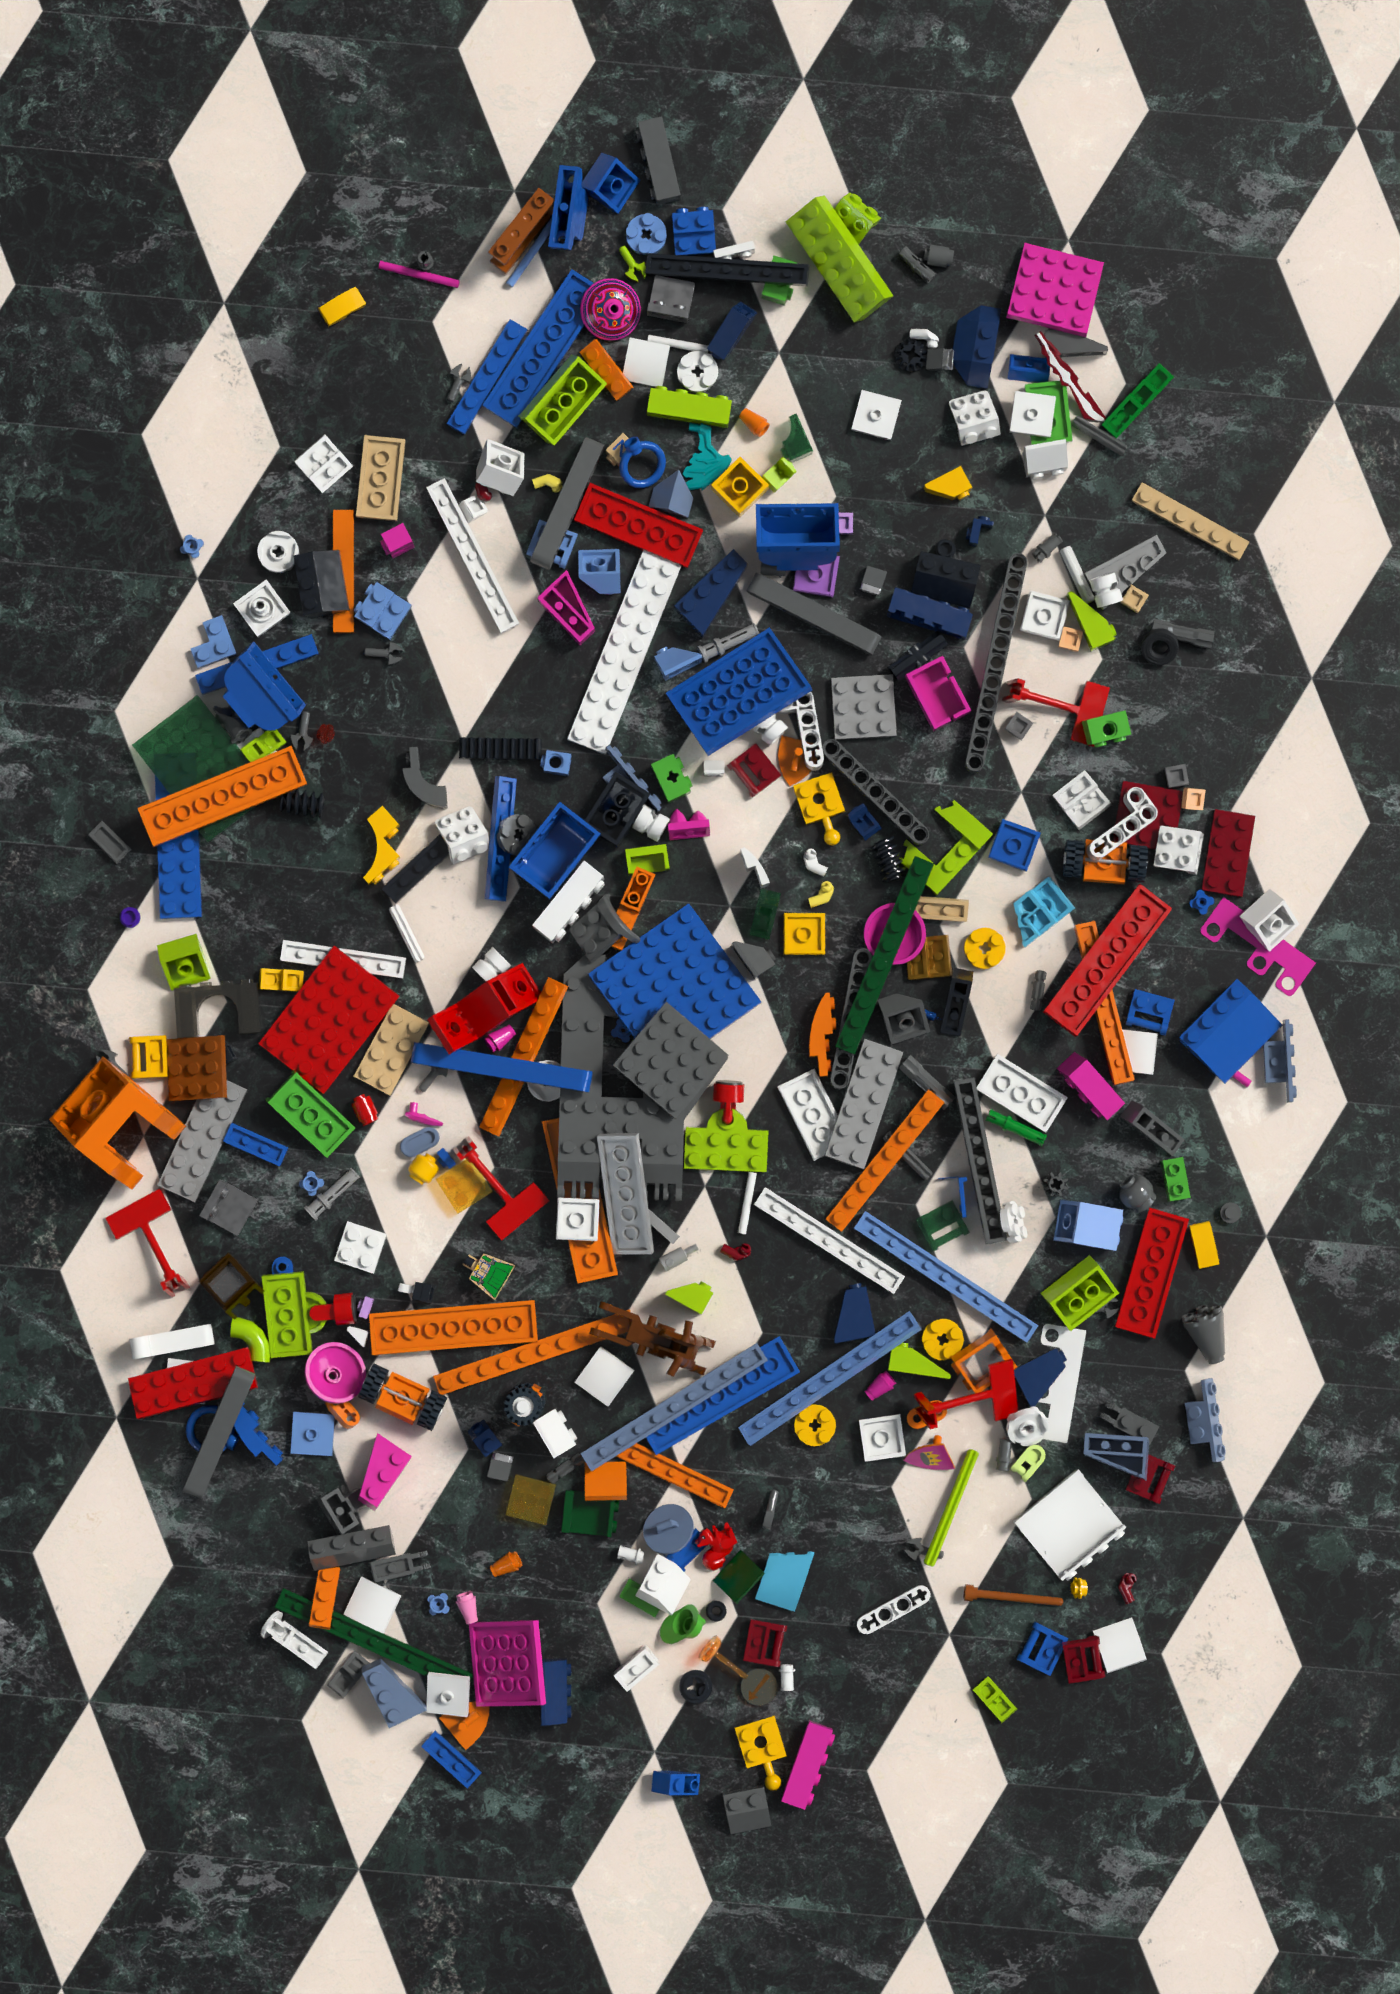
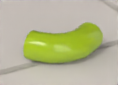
M237 1317L235 1320L232 1318L230 1337L242 1339L247 1343L252 1361L270 1362L269 1341L264 1331L253 1321Z

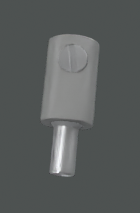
M695 1243L684 1250L679 1247L659 1259L665 1271H668L687 1261V1256L699 1249Z

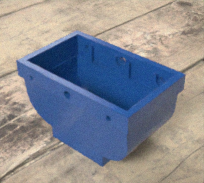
M838 503L756 504V550L759 560L764 564L777 566V571L818 570V565H826L835 561L837 552L840 551Z
M254 641L232 662L225 673L224 682L227 691L224 693L223 698L248 728L256 724L264 730L279 729L289 720L292 722L306 706Z
M559 802L513 860L509 868L548 899H551L601 833Z

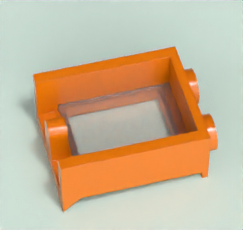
M992 1328L954 1356H950L954 1361L951 1366L957 1375L962 1373L965 1378L962 1380L968 1391L972 1389L975 1393L981 1392L990 1386L989 1364L1012 1359ZM1013 1361V1367L1015 1369L1017 1368V1365Z

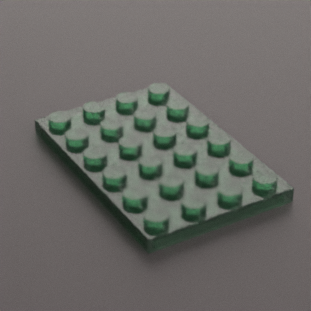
M198 695L132 744L170 795L250 763L236 743L232 744L230 742L231 737ZM256 806L202 827L198 831L209 843Z

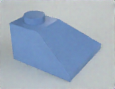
M619 549L578 550L579 578L599 594L621 593Z
M664 647L656 652L657 655L654 656V660L665 681L702 663L700 653L674 647L670 649Z

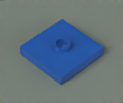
M1002 819L988 858L1027 872L1041 833Z

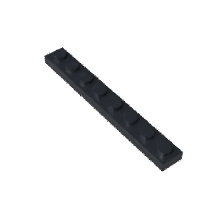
M647 253L645 274L651 276L808 286L810 266L809 264Z

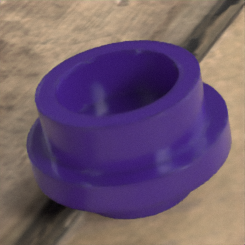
M127 907L122 910L120 921L125 927L133 928L139 924L141 916L137 909Z

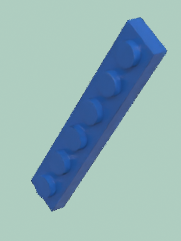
M511 319L508 321L448 420V426L464 435L466 434L528 329Z
M312 634L262 651L276 669L319 655ZM232 662L195 675L202 695L226 687L224 677Z
M495 776L485 899L504 902L507 897L510 853L504 852L499 846L497 833H499L500 822L507 816L514 815L517 782L515 778Z

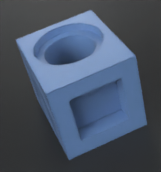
M547 750L546 755H542L540 767H544V773L569 776L572 755ZM559 758L562 762L560 767H551V759Z

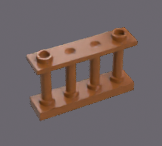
M538 188L488 251L493 256L490 263L507 275L551 219L554 208L551 205L555 199Z

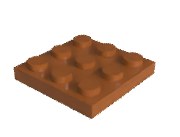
M224 1035L167 1039L169 1101L227 1098Z

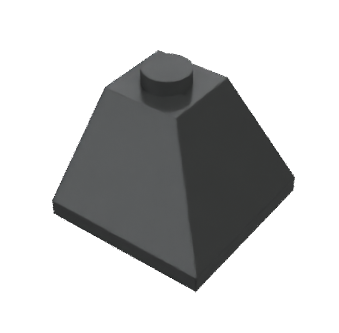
M737 941L731 944V947L755 980L776 965L774 963L776 958L770 949L766 951L764 947Z
M897 993L878 999L879 1009L891 1045L930 1032L922 1000Z

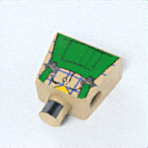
M483 1254L480 1260L468 1255L463 1263V1266L473 1271L469 1279L494 1300H496L515 1267L511 1263L487 1254Z

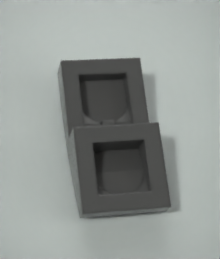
M354 1651L327 1686L344 1698L363 1675L362 1667L370 1662Z

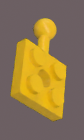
M832 772L793 785L805 824L808 825L822 820L826 831L824 834L825 842L831 846L838 844L840 834L837 830L833 829L830 817L844 813L845 809ZM815 794H822L825 797V801L822 804H816L813 801Z
M775 1716L736 1727L735 1731L746 1767L750 1768L763 1764L767 1775L765 1778L766 1788L771 1791L779 1789L781 1779L778 1775L774 1774L771 1761L787 1755ZM764 1736L767 1740L766 1746L758 1748L754 1743L756 1737Z

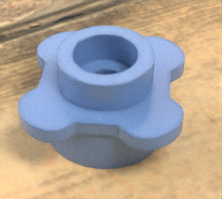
M186 535L183 546L180 547L181 553H187L192 558L199 557V550L204 546L203 540H197L192 535Z
M313 1171L307 1172L304 1180L299 1182L300 1188L307 1190L310 1196L316 1195L318 1188L324 1185L323 1179L316 1177Z
M442 1593L439 1596L430 1595L427 1600L430 1603L429 1613L431 1615L449 1612L447 1594Z

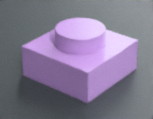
M839 513V534H853V513Z
M365 1296L364 1300L360 1299L357 1311L360 1312L359 1317L368 1319L374 1301L373 1298Z

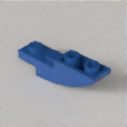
M242 1405L234 1424L240 1438L255 1457L263 1452L276 1466L279 1465L284 1459L281 1456L283 1452L276 1445L271 1446L267 1442L268 1437L261 1430L258 1432L255 1430L260 1425L257 1421L259 1416L252 1410L248 1412Z

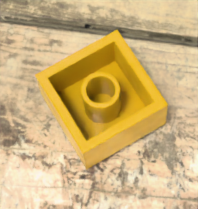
M741 457L711 484V490L739 518L769 489V484Z

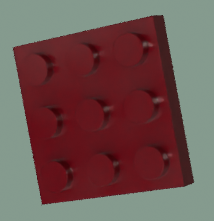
M1122 781L1115 825L1131 814L1123 801L1126 792L1133 787L1141 788L1156 807L1158 815L1153 822L1125 842L1127 845L1147 846L1149 849L1156 850L1160 826L1178 828L1183 791ZM1135 793L1130 794L1131 801H1139L1138 795ZM1148 810L1142 811V815L1145 819L1151 818V814ZM1130 821L1126 822V828L1134 831V824ZM1113 833L1112 841L1118 842V836Z

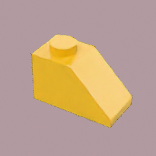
M959 466L925 484L924 490L925 492L950 500L956 498L962 500L970 495L969 492L972 490V486L962 467Z

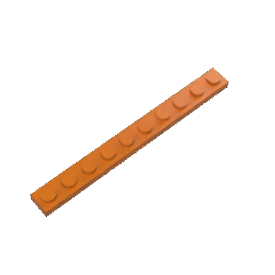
M614 1314L433 1377L439 1394L443 1395L605 1340V1338L589 1334L591 1327L615 1336L626 1333L629 1330L632 1319Z

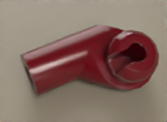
M476 482L475 490L477 497L485 502L490 501L492 493L488 491V487Z
M1133 1573L1124 1574L1118 1585L1125 1604L1135 1601L1131 1588L1136 1583L1137 1577Z

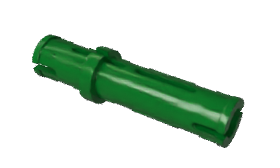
M993 1109L989 1110L985 1121L1001 1127L1003 1131L1008 1130L1042 1147L1047 1134L1017 1122L1009 1115L1006 1117L993 1111Z

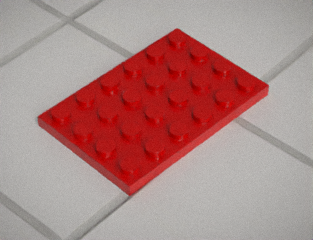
M334 945L258 1044L290 1069L295 1070L321 1093L325 1094L400 996Z

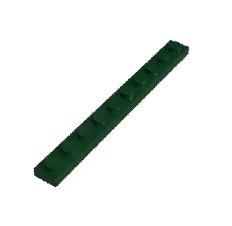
M917 856L914 857L835 1047L855 1055L934 863Z
M283 1588L275 1608L309 1623L313 1601ZM334 1610L330 1630L323 1629L424 1676H427L429 1672L470 1676V1680L473 1676V1673L385 1633L378 1632Z

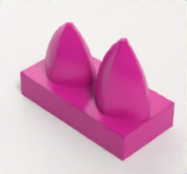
M676 809L668 823L669 840L710 836L709 819L697 810L692 815L690 821H686L684 815Z

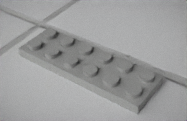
M863 1039L824 1155L825 1157L860 1169L865 1168L903 1052Z
M227 1080V1098L196 1100L185 1124L186 1128L182 1131L158 1182V1186L193 1202L197 1201L222 1147L230 1124L233 1123L246 1095L247 1089Z
M639 1133L599 1134L597 1141L613 1254H652L654 1247Z

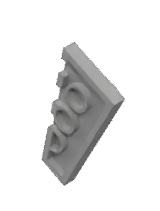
M1154 535L1085 572L1084 575L1091 587L1090 579L1115 572L1118 581L1116 588L1120 589L1122 594L1126 588L1163 557L1166 551L1158 536Z

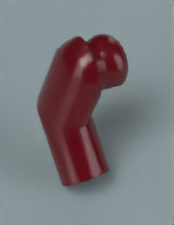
M724 1243L720 1253L734 1261L747 1258L751 1254V1246L744 1243L741 1246L732 1248Z

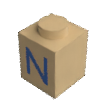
M624 433L606 449V454L608 455L606 459L613 466L616 464L620 465L621 457L626 451L623 444L629 438Z

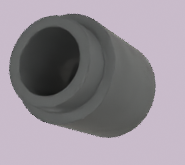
M930 244L929 248H925L924 260H927V265L939 267L952 266L954 250L949 249V247Z

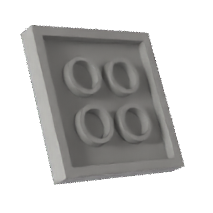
M893 674L831 678L835 740L897 736Z

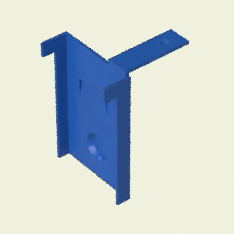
M958 1176L959 1207L962 1218H965L967 1216L963 1182H967V1177L959 1178Z
M696 1528L689 1543L683 1549L676 1553L668 1554L666 1557L668 1560L676 1563L683 1572L686 1571L684 1567L707 1546L697 1547V1544H695V1540L698 1539L700 1534Z

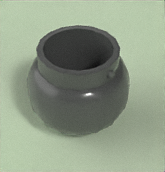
M1128 1176L1120 1184V1201L1136 1213L1146 1210L1156 1199L1152 1184L1143 1176Z

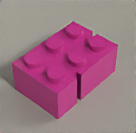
M943 656L915 669L905 676L933 732L950 724L951 718L954 722L971 712L954 676H951L948 680L947 676L951 674V670Z

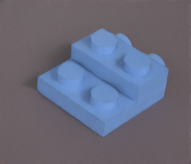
M376 582L375 585L370 584L367 588L365 601L363 603L359 601L354 609L356 613L355 618L391 640L412 605Z

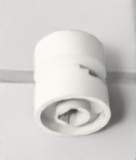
M1115 572L1089 580L1092 591L1096 592L1094 598L1097 608L1123 600L1120 589L1116 588L1118 581Z
M776 714L752 728L757 734H762V739L769 746L788 729L781 720L775 719Z
M644 805L632 828L640 833L647 832V837L658 842L670 819L661 813L656 815L655 810Z
M492 947L484 955L485 959H480L472 968L485 981H488L498 976L499 973L506 972L511 965Z

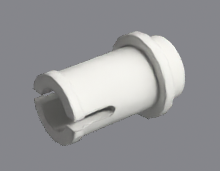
M620 1545L617 1559L635 1562V1565L638 1563L642 1564L644 1552L640 1548L635 1550Z
M782 1664L781 1669H779V1672H781V1691H793V1672H795L792 1664Z

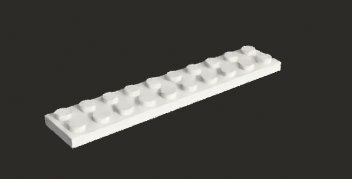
M643 550L567 740L606 755L607 751L605 748L612 741L681 565Z

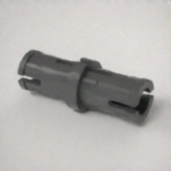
M907 246L898 254V257L910 267V270L912 272L915 271L927 284L935 277L936 273L923 262L922 258H918L911 252Z

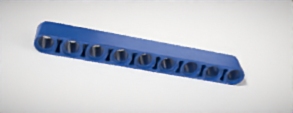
M414 1042L411 1063L583 1092L590 1091L593 1074L592 1071L460 1049L449 1055L444 1047Z

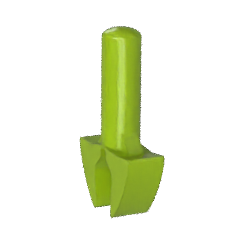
M620 247L619 252L629 266V271L625 273V276L638 283L639 281L634 275V269L642 273L645 279V262L641 264L636 263L627 247Z

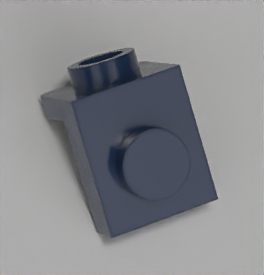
M978 516V519H973L972 527H968L966 533L969 546L977 547L981 527L993 528L994 522L990 521V518Z
M864 804L854 807L847 815L853 827L865 841L882 829Z
M484 1419L475 1423L467 1431L485 1457L502 1446Z

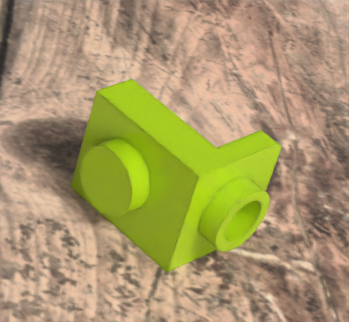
M782 457L762 478L775 493L797 471L789 460Z

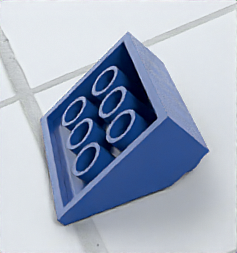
M1236 979L1179 1039L1196 1058L1226 1084L1283 1025L1247 987Z

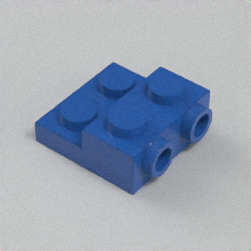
M698 207L696 211L688 212V209L681 208L677 209L676 213H672L675 255L696 256L713 254V250H716L713 210H709L708 207Z

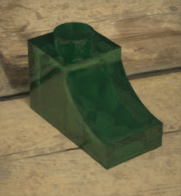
M797 413L789 416L791 431L788 438L782 442L783 448L780 449L782 456L791 463L813 454V449Z
M761 888L750 935L770 940L781 893Z

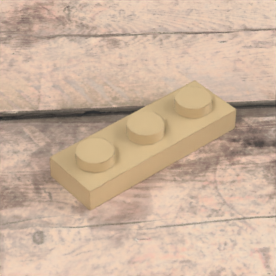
M921 896L915 911H917L922 919L967 922L969 900Z

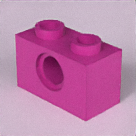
M403 523L381 534L383 540L380 543L386 555L391 554L392 558L415 548Z

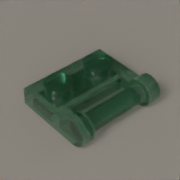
M953 1200L916 1219L933 1252L938 1250V1247L961 1235L965 1236L970 1233ZM957 1222L959 1227L935 1240L931 1236V1234Z

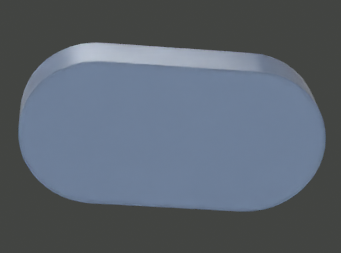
M432 1127L423 1128L402 1140L400 1144L401 1152L407 1157L421 1154L438 1144L440 1139L439 1133Z

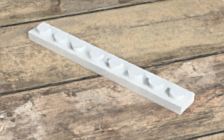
M445 478L426 487L500 633L502 634L519 625Z
M766 1187L754 1204L893 1294L905 1277Z

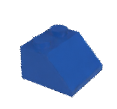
M601 153L581 185L593 199L619 214L640 182V179L616 157Z

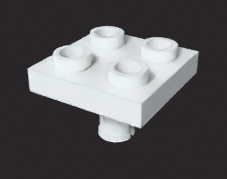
M267 580L233 603L257 637H260L291 614Z

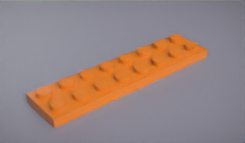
M289 746L138 808V811L152 845L155 847L307 785V782L293 748Z
M559 1118L542 1122L556 1188L558 1187ZM564 1183V1198H572V1183ZM576 1183V1198L593 1199V1183H585L586 1192L584 1198H580V1183ZM600 1190L598 1241L568 1240L577 1283L618 1275Z
M535 1300L369 1314L372 1355L538 1342Z

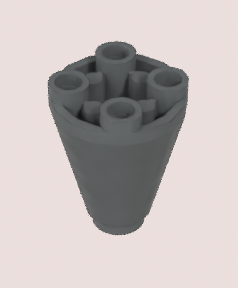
M1200 1305L1195 1308V1312L1181 1316L1183 1325L1209 1364H1217L1225 1359L1224 1313L1221 1305L1210 1308L1207 1305Z

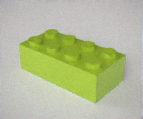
M571 354L518 417L546 443L555 445L607 383L579 356Z

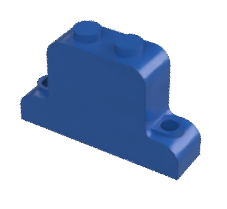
M559 165L549 248L571 250L573 241H581L583 238L588 193L581 185L582 169L580 167ZM574 176L573 182L569 183V178ZM560 239H565V243L561 244Z

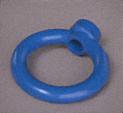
M638 437L627 439L623 444L626 451L623 453L619 465L623 480L635 488H646L653 485L661 478L665 470L666 458L663 450L653 442L640 441ZM642 449H649L657 456V468L649 478L636 480L628 472V462L631 456L639 454Z
M205 1405L196 1409L187 1421V1439L190 1445L198 1452L202 1444L195 1437V1423L204 1414H215L218 1408L216 1405ZM234 1426L223 1451L227 1448L233 1450L239 1441L240 1436L235 1434Z

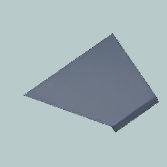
M679 470L653 488L649 507L688 518L693 496Z

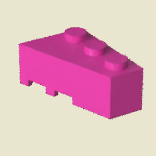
M566 570L537 597V600L581 646L595 632V628Z
M1076 1052L1072 1053L1056 1068L1066 1078L1065 1082L1072 1089L1075 1088L1079 1092L1078 1096L1080 1099L1092 1106L1090 1110L1098 1118L1103 1117L1108 1120L1125 1104L1089 1061Z
M378 1433L375 1437L358 1501L373 1511H376L412 1457Z

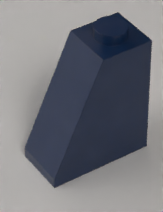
M742 302L732 307L707 347L711 351L710 354L719 360L721 358L723 360L726 359L756 317L757 312Z
M861 1283L849 1285V1290L844 1292L834 1335V1343L875 1335L866 1286L862 1287Z
M1055 1347L1014 1369V1376L1030 1407H1034L1065 1369L1066 1365L1064 1362L1067 1359L1062 1349L1058 1351Z

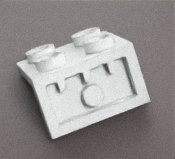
M1160 826L1154 866L1187 871L1189 874L1197 875L1204 834L1201 831Z

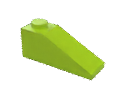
M1068 592L1066 596L1070 600L1071 608L1083 631L1090 651L1114 642V636L1117 635L1112 624L1109 625L1104 617L1074 592Z
M901 1343L890 1351L888 1370L951 1378V1375L913 1348H908L909 1343Z

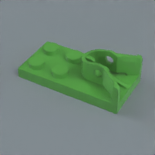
M293 1070L291 1072L292 1075L282 1086L265 1100L328 1158L355 1127Z

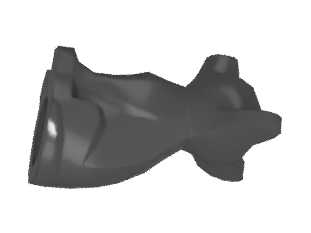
M230 705L224 708L213 707L216 713V724H224L225 730L231 736L230 742L232 744H235L237 741L242 743L252 734L251 727L248 728L241 718L232 716L234 710Z

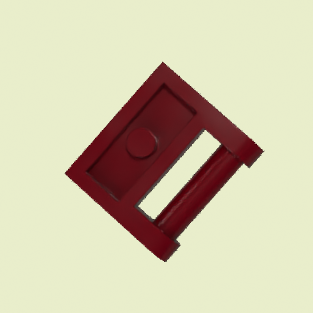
M757 743L727 765L747 787L752 798L781 777L779 771ZM743 761L761 783L757 787L739 765Z
M1148 1454L1147 1481L1131 1475L1125 1490L1160 1504L1162 1500L1160 1497L1171 1471H1174L1176 1466ZM1159 1465L1164 1468L1154 1493L1151 1494L1147 1491Z
M751 1619L743 1661L780 1667L781 1661L779 1658L784 1632H787V1625ZM770 1629L776 1630L771 1659L765 1658Z
M1094 1635L1085 1639L1062 1642L1069 1684L1105 1677V1669L1102 1668L1099 1651V1636ZM1086 1647L1091 1648L1093 1671H1088L1084 1649Z

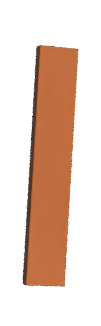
M333 510V550H340L350 611L333 614V633H354V510Z
M638 1443L616 1456L723 1508H726L734 1489L661 1454L656 1455L653 1450Z

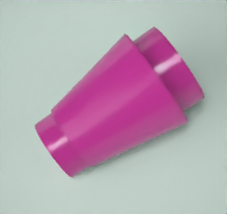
M507 1025L487 1034L484 1041L494 1053L495 1051H500L516 1033L510 1025Z
M887 1371L879 1373L868 1389L865 1390V1393L873 1401L875 1398L894 1389L893 1386L896 1382Z

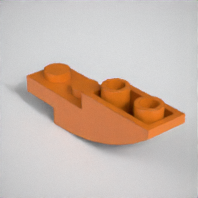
M636 867L617 910V915L631 931L656 875L640 867ZM622 936L611 947L619 951L623 950L627 938Z
M830 992L824 994L812 1021L809 1038V1057L818 1058L819 1077H827L828 1072H831V1060L826 1058V1051H830L829 1039H825V1035H832L833 1030H836V1018L831 1016V1009H835L834 997H830Z

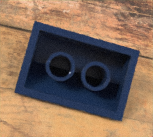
M542 1659L546 1704L541 1705V1726L567 1723V1718H571L572 1714L571 1705L567 1706V1697H571V1684L567 1685V1676H571V1664H567V1659Z

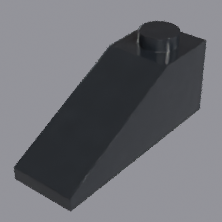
M953 967L940 1033L961 1036L974 971Z

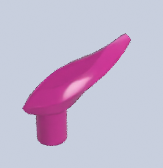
M410 1102L409 1112L405 1113L406 1117L426 1125L443 1126L442 1122L425 1114L417 1113L418 1103Z

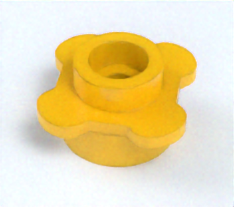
M1074 1578L1071 1583V1593L1074 1598L1078 1597L1081 1599L1082 1596L1087 1595V1582L1081 1578Z

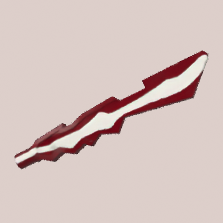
M1041 331L1037 332L1034 336L1040 343L1041 353L1046 356L1047 365L1053 368L1054 374L1059 376L1062 386L1070 387L1083 418L1104 422L1106 420L1105 415L1090 393L1087 392L1085 394L1077 383L1079 378L1070 366L1060 358L1059 355L1061 353L1051 341L1045 338Z

